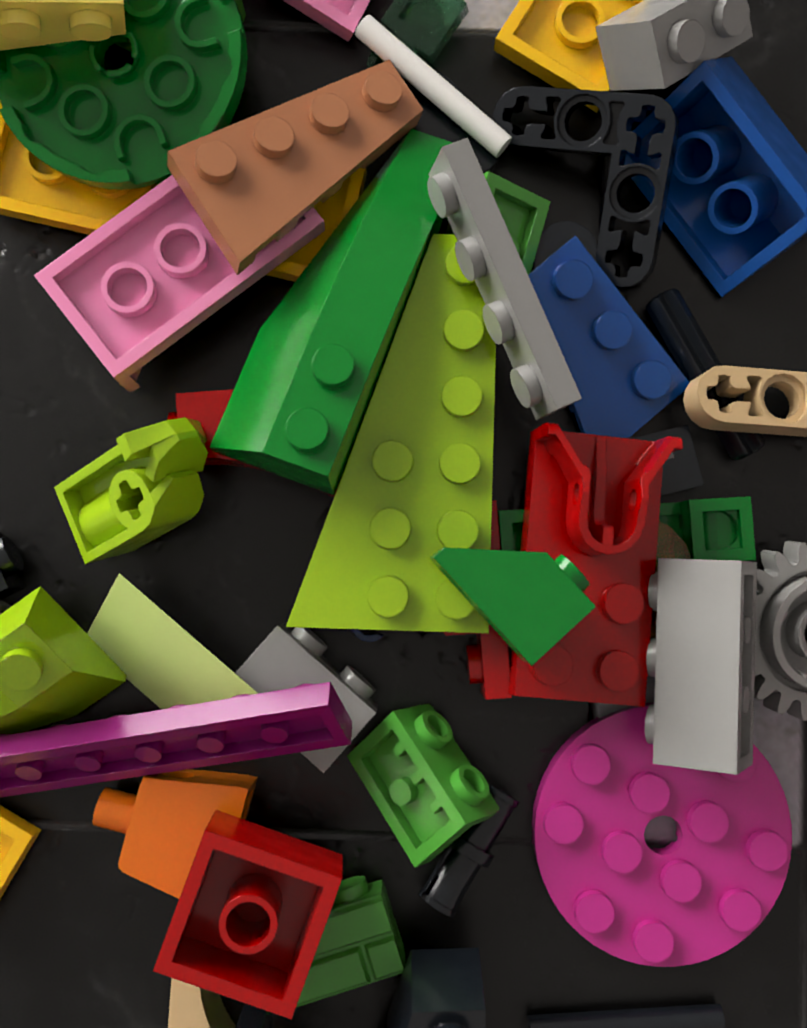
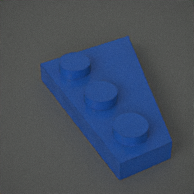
M577 236L571 238L528 274L582 397L581 400L568 406L570 412H574L581 433L629 438L685 391L690 382Z

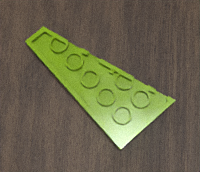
M433 234L286 627L489 634L488 622L429 559L435 552L444 547L491 550L496 343L490 337L484 323L483 307L485 303L475 280H467L459 267L455 254V243L457 242L455 234Z

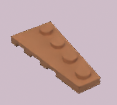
M389 59L168 151L167 168L238 275L254 262L256 254L274 239L278 242L295 228L298 219L318 202L325 203L341 189L343 182L359 168L365 169L411 129L417 126L424 109Z

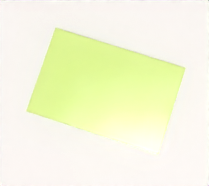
M120 573L118 574L87 634L127 675L126 679L159 708L168 709L175 705H192L228 699L240 694H258Z

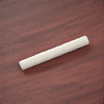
M369 14L361 20L355 30V36L383 61L390 59L398 73L493 156L497 158L510 144L512 136L373 16Z

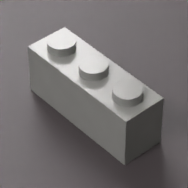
M658 558V572L651 575L648 586L649 606L653 608L652 611H657L656 638H651L646 655L648 675L655 678L654 704L649 705L645 717V738L648 744H653V764L738 775L753 765L757 562Z

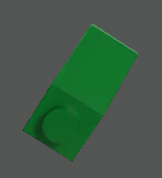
M444 547L429 558L517 656L531 666L596 607L583 593L590 586L589 581L562 554L553 560L547 552Z

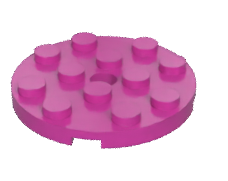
M648 702L645 704V707L632 706L601 718L596 717L573 733L559 748L547 766L537 789L532 814L533 850L540 875L555 906L566 921L591 944L610 955L640 965L654 967L692 965L723 954L738 945L763 922L773 908L783 888L791 860L792 824L785 793L777 775L767 759L754 744L753 765L738 775L653 764V744H648L645 738V717L649 705L654 704V702ZM658 816L672 817L676 825V842L672 841L663 848L651 849L646 844L644 837L647 824Z

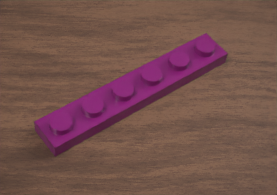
M331 682L301 684L294 688L252 695L240 694L228 699L192 705H175L168 709L131 715H114L107 719L71 725L59 724L51 728L16 734H0V798L351 745L352 720Z

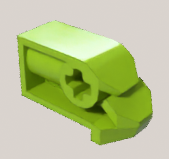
M186 417L171 419L126 432L116 438L118 445L54 487L85 564L135 551L189 521L199 512L204 498V491L197 472L203 471L208 455L204 444L207 438L200 421Z

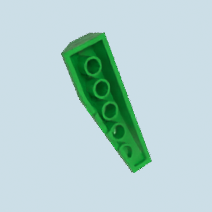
M414 129L408 132L259 329L209 448L212 451L335 495L433 234L439 233L444 218H441L436 213L431 203L427 181L429 178L428 174L441 148L453 142Z

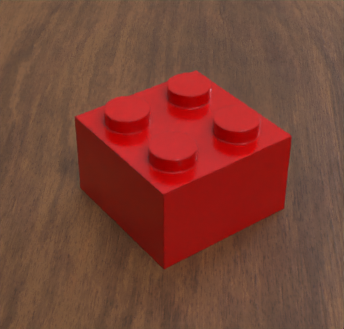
M215 810L204 830L153 972L292 1020L342 881L343 854Z

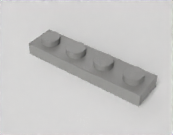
M468 137L443 146L428 174L427 187L431 203L441 218H448L457 239L455 254L459 267L467 280H475L485 303L483 319L487 331L496 344H503L513 367L510 372V379L514 393L525 408H531L537 421L581 400L582 397Z

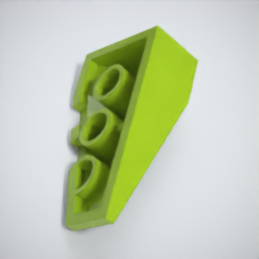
M41 586L0 614V734L22 733L74 717L126 682L127 675Z

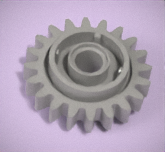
M785 541L783 554L772 550L760 552L764 571L757 569L754 698L758 700L763 699L764 707L783 715L787 711L788 714L807 721V640H805V627L807 625V545L805 542Z

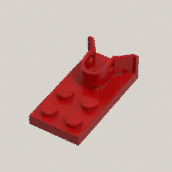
M546 422L530 432L520 551L547 552L553 560L560 554L567 557L589 581L590 586L583 593L596 607L534 665L531 666L521 660L512 650L509 694L521 697L645 707L648 677L646 655L648 644L650 643L653 609L649 606L648 586L652 574H655L663 464L672 452L683 449V441L680 437L667 436L656 441L567 432L562 431L557 423Z

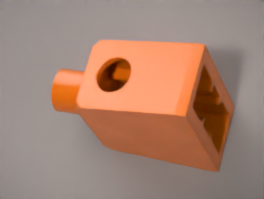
M194 769L143 776L137 795L105 787L97 801L92 824L93 826L126 834L118 861V868L122 873L179 899L204 830L215 810L246 820L258 777L249 774Z

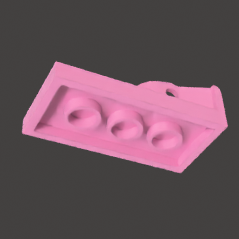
M171 175L34 276L113 378L128 392H133L140 388L137 379L144 365L324 232L325 223L314 207H312L298 219L295 228L278 242L275 239L256 254L254 262L237 275L177 181Z

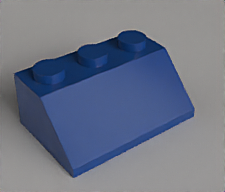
M732 56L704 60L665 99L674 109L679 120V134L664 222L721 297L731 292L807 236V153ZM655 110L632 131L641 137L640 155L638 158L629 153L626 154L624 165L642 163L659 169L661 157L651 159L647 155L651 136L657 133L663 134L665 124L660 123L655 118ZM642 175L632 177L631 179L651 204L655 196V188L652 181Z

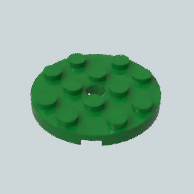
M124 0L126 34L111 36L102 41L79 40L0 51V102L3 107L0 109V112L5 122L17 139L32 154L62 175L77 182L98 188L120 190L143 188L161 183L172 175L167 168L169 150L229 126L238 108L245 85L248 53L243 20L235 0ZM125 41L131 43L133 64L126 63L120 69L106 71L104 56L107 49L116 42Z

